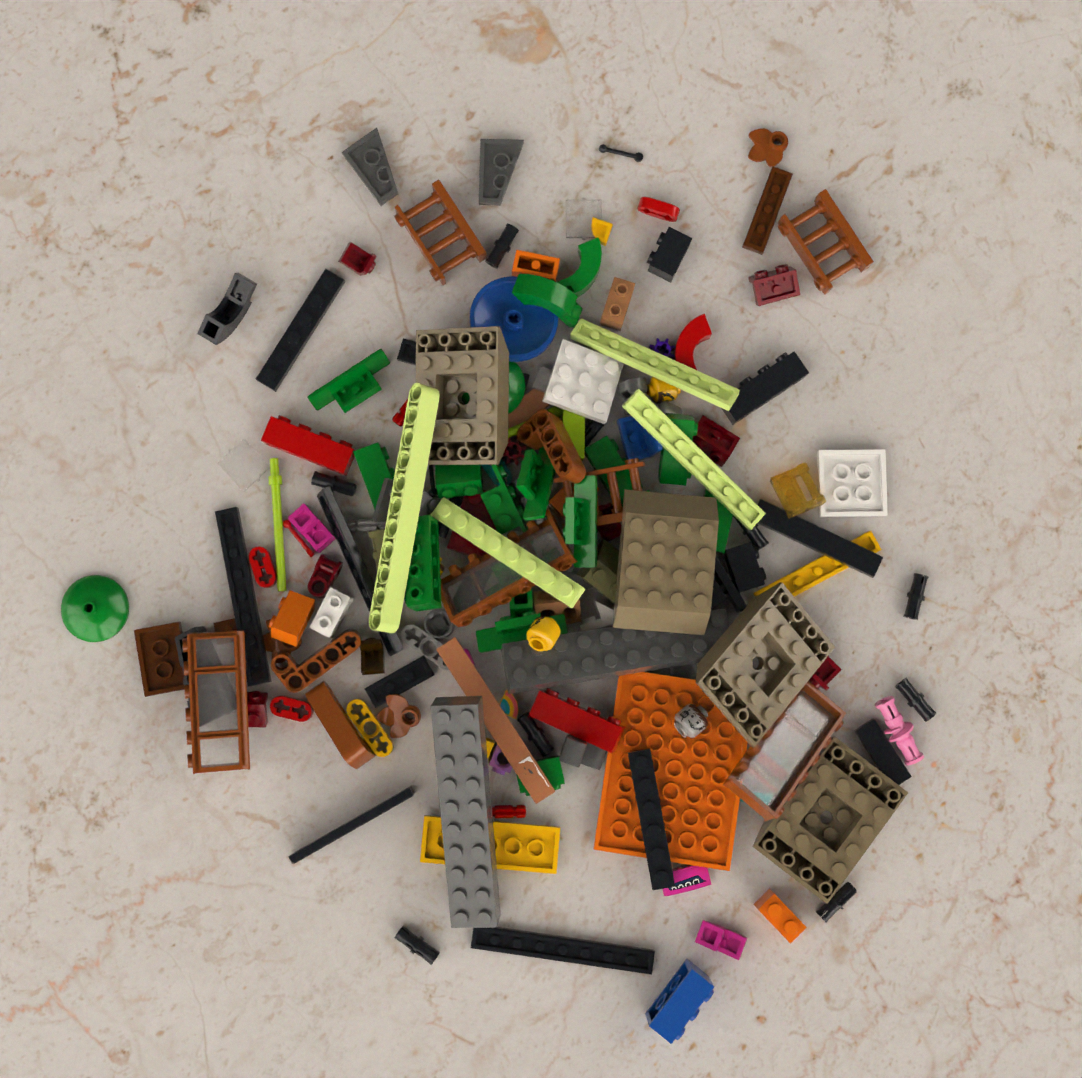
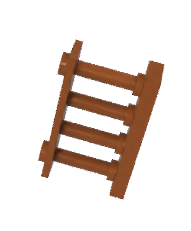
M437 180L432 183V196L404 213L399 205H396V215L394 217L400 227L405 226L432 268L429 272L435 281L439 280L442 285H445L446 279L443 274L471 257H476L480 263L487 259V255L441 181ZM441 203L445 209L443 214L415 231L408 220L432 205ZM447 221L449 223L453 221L457 227L454 229L455 232L426 249L420 238ZM460 239L462 241L464 239L468 244L467 250L438 267L432 256Z
M825 189L816 196L814 200L815 206L792 220H789L787 215L784 214L778 221L780 233L788 238L813 276L816 288L819 291L822 290L824 295L833 288L830 283L853 268H858L860 272H863L874 262ZM818 213L823 214L827 224L801 238L795 228ZM830 231L835 232L839 238L838 242L813 257L807 246ZM842 249L846 250L850 255V260L825 275L819 264Z
M638 458L625 460L626 465L586 472L585 476L607 474L613 509H611L612 514L603 516L597 499V526L622 521L623 507L616 472L629 469L632 489L642 491L638 468L645 466L644 461L639 462ZM560 476L553 479L554 483H563L565 497H574L572 482Z

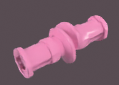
M893 696L885 697L875 703L876 708L880 709L884 721L889 727L884 730V734H893L888 741H896L898 749L901 750L905 758V765H913L924 758L923 753L919 752L915 740L910 734L914 725L911 722L903 721L901 713L894 704L895 699Z

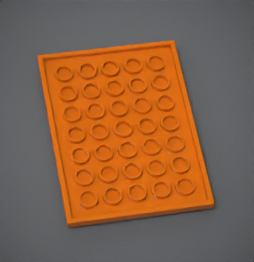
M649 672L618 677L613 717L621 720L620 725L625 726V729L615 752H607L594 850L647 858L628 752L650 748L671 862L730 871L740 798L729 788L723 786V783L746 753L748 742L695 683V679ZM688 704H694L697 707L701 705L708 713V717H706L708 721L707 728L695 738L683 737L674 726L676 713Z

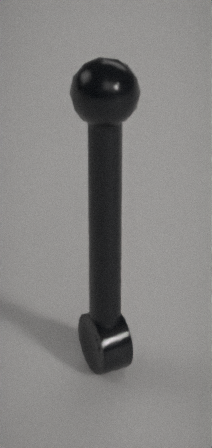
M604 144L599 146L601 153L609 152L634 158L636 162H641L643 159V154L640 152L633 154L608 148Z
M429 465L431 489L428 493L431 497H435L438 495V492L435 488L433 465Z

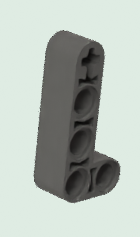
M567 734L559 761L575 767H580V764L600 770L606 751Z

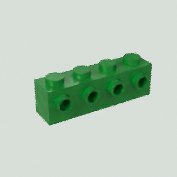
M430 515L418 517L404 596L407 607L416 612L442 608L438 520Z

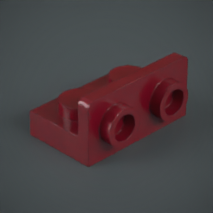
M788 264L776 266L775 270L769 272L767 270H760L755 272L754 276L748 277L749 282L753 285L757 306L800 295L797 271L788 266Z
M702 415L698 422L697 435L692 438V441L720 467L728 460L740 440L738 436Z

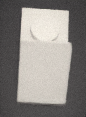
M595 601L600 619L596 620L595 616L582 620L583 625L579 626L580 631L598 629L613 624L614 610Z

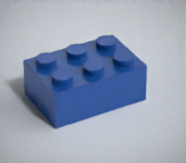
M686 959L646 1011L645 1015L649 1027L671 1044L675 1039L679 1040L685 1032L684 1027L689 1020L693 1021L700 1011L698 1008L704 1001H709L714 993V985L709 976Z

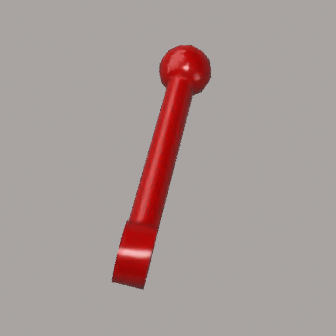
M288 519L284 520L283 527L290 530L310 557L314 556L313 551L291 526V522Z

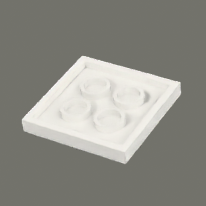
M562 339L542 402L605 424L624 363Z
M885 449L817 451L819 517L888 516Z

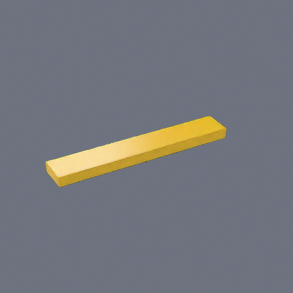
M871 530L851 540V542L874 553L882 550ZM823 555L753 594L756 597L778 583H783L795 597L849 567Z

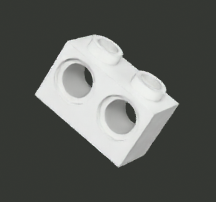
M330 587L309 628L329 638H334L354 598Z

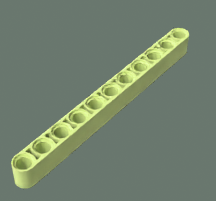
M420 383L412 385L408 396L369 615V627L374 631L395 633L399 628L440 397L438 389Z

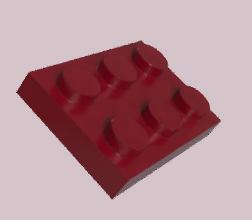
M481 495L464 496L460 508L497 531ZM452 531L447 549L467 556L475 553L482 557L487 554Z

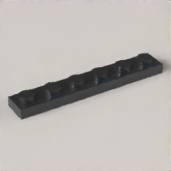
M327 269L324 270L256 377L258 382L275 392L277 391L345 284L343 278Z
M651 749L628 752L652 890L675 887Z

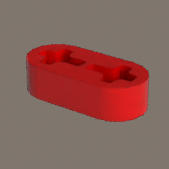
M641 197L637 208L643 214L669 222H676L680 212L677 206L650 197Z
M254 547L249 553V561L255 580L259 586L271 588L277 583V573L271 554L264 547ZM258 551L265 554V557L262 558L263 566H261L259 560L254 558L257 556ZM262 569H265L267 574L272 575L268 584L265 581H261V578L264 577Z
M277 696L270 703V710L274 715L298 722L309 720L314 712L309 702L287 696ZM283 700V704L290 706V709H282L281 712H278L279 708L275 707V704ZM304 705L308 715H303L301 718L300 713L293 710L294 708H302Z

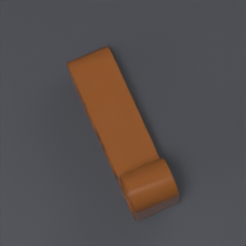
M540 409L520 426L517 431V439L535 450L544 446L556 473L560 477L574 484L580 483L586 475L585 466L559 417L545 409Z
M355 629L345 630L299 665L288 652L280 651L274 655L271 661V668L287 690L293 693L299 692L356 651L361 643L360 633ZM349 635L351 638L355 636V644L348 643L344 646L345 652H343L340 645L346 642V636ZM334 648L338 651L339 656L331 659L326 655V651ZM285 658L288 661V666L285 668L278 667L276 659ZM316 662L320 665V670L311 672L308 669V664ZM299 676L302 683L298 686L292 685L290 677Z
M325 681L305 693L307 700L347 764L358 769L376 756L365 739L360 736L334 692Z

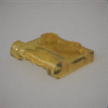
M807 463L799 464L791 470L770 478V483L788 518L819 507L826 502L824 495L820 494L808 472L810 469ZM801 476L812 497L811 500H806L795 479L796 477Z

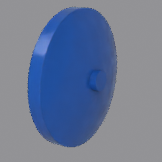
M514 276L491 281L477 293L470 309V327L499 326L509 351V362H522L537 357L550 346L557 331L558 317L545 308L535 305H524L512 294L517 277Z

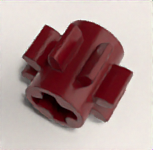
M508 438V444L502 458L506 457L507 459L506 465H509L510 462H515V465L518 466V460L520 458L523 460L524 455L521 452L526 450V446L520 447L519 440L515 443L511 442V439ZM513 448H517L518 455L514 454L510 457L508 449L513 450Z

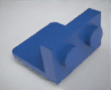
M632 416L617 420L627 460L652 458L662 451V445Z

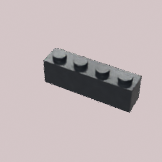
M795 351L789 355L787 352L783 353L775 359L776 364L771 367L768 364L757 371L759 375L753 379L749 376L739 383L741 386L738 388L740 390L739 395L730 410L727 411L721 408L732 425L809 374V371Z

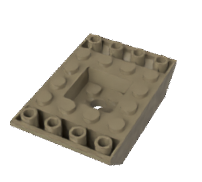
M499 326L416 330V383L436 388L440 394L428 465H499L508 444L509 351L501 328ZM467 392L470 400L464 405L462 403V395Z
M778 583L753 598L697 664L695 683L750 746L755 747L833 651L835 646L783 583ZM755 657L759 661L756 669L753 668L752 662Z
M835 736L832 737L831 743L820 751L819 755L821 757L814 766L809 767L807 778L801 784L798 783L795 788L797 790L795 796L790 801L785 802L783 805L785 810L777 819L773 818L765 821L762 824L752 846L826 904L834 896L908 794L906 790ZM824 811H829L832 815L831 821L828 823H822L820 820V815Z

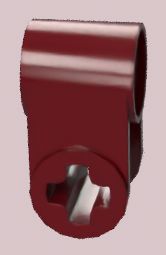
M321 554L307 587L310 594L316 598H325L330 587L332 588L339 576L343 562H335L326 558L325 554ZM318 582H323L325 585L321 593H315L314 586Z

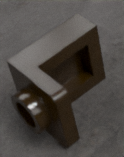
M368 638L361 641L359 647L361 650L362 675L385 673L382 640Z

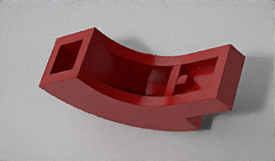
M705 313L694 318L685 326L679 335L673 352L675 355L673 360L695 370L697 369L693 359L694 349L701 342L709 340L712 335Z

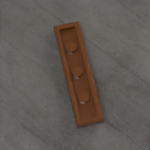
M774 166L771 168L742 248L763 255L793 173Z

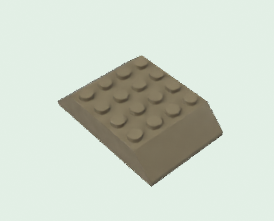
M624 490L613 628L695 635L705 634L711 614L719 524L716 498Z

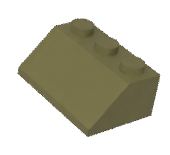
M602 539L597 546V567L581 568L576 575L615 604L619 550L605 539Z

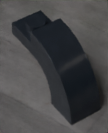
M235 273L224 298L214 311L205 315L197 334L215 345L227 339L247 313L252 303L250 299L257 283L240 273Z

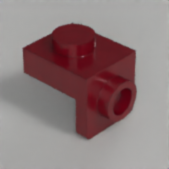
M349 242L338 262L362 276L373 271L376 265L374 260L377 256L373 253L369 254L357 245Z
M611 503L600 505L599 509L602 511L603 516L612 514L611 509H613ZM620 522L597 526L602 539H605L607 542L621 536Z
M828 656L808 681L817 689L821 687L827 691L829 689L827 684L842 669Z
M247 692L248 727L266 728L268 723L266 708L267 692Z

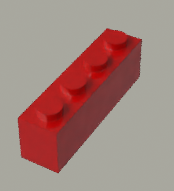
M280 415L278 418L270 417L261 438L264 444L347 477L355 457L353 453L355 450L352 448L353 445L344 440H340L339 443L331 440L332 436L326 433L319 432V435L311 432L312 428L300 423L298 426L290 424V419Z
M553 689L539 690L529 716L607 752H615L625 729V726L620 725L621 720L609 716L608 719L600 716L601 711L590 706L585 709L579 706L580 702L573 698L567 697V700L558 697L560 693Z

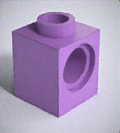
M497 745L489 765L493 767L492 771L501 775H505V772L511 773L512 766L509 762L502 764L498 761L497 756L502 751Z

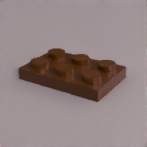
M181 622L134 630L145 697L185 690L183 668L180 666L175 637L183 633Z

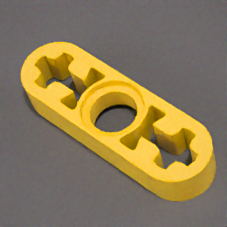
M354 699L350 701L346 708L347 714L375 755L379 757L388 756L393 751L394 744L364 700ZM354 703L363 706L361 709L363 716H366L367 713L370 715L369 718L364 719L360 724L357 721L361 719L360 715L352 713ZM372 721L376 724L374 734H367L364 731L366 722ZM381 732L383 736H380L379 739L383 743L388 742L389 745L386 747L388 751H379L377 749L379 747L378 741L374 740L372 743L370 738L377 736Z

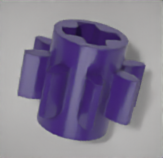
M657 338L655 346L649 345V349L659 353L661 348L664 349L663 355L674 359L675 355L670 352L675 349V345L670 346L668 338L665 342H660L659 338Z

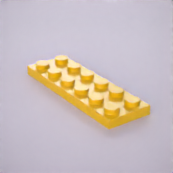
M424 815L420 862L445 864L441 816ZM493 821L497 869L557 874L559 826Z

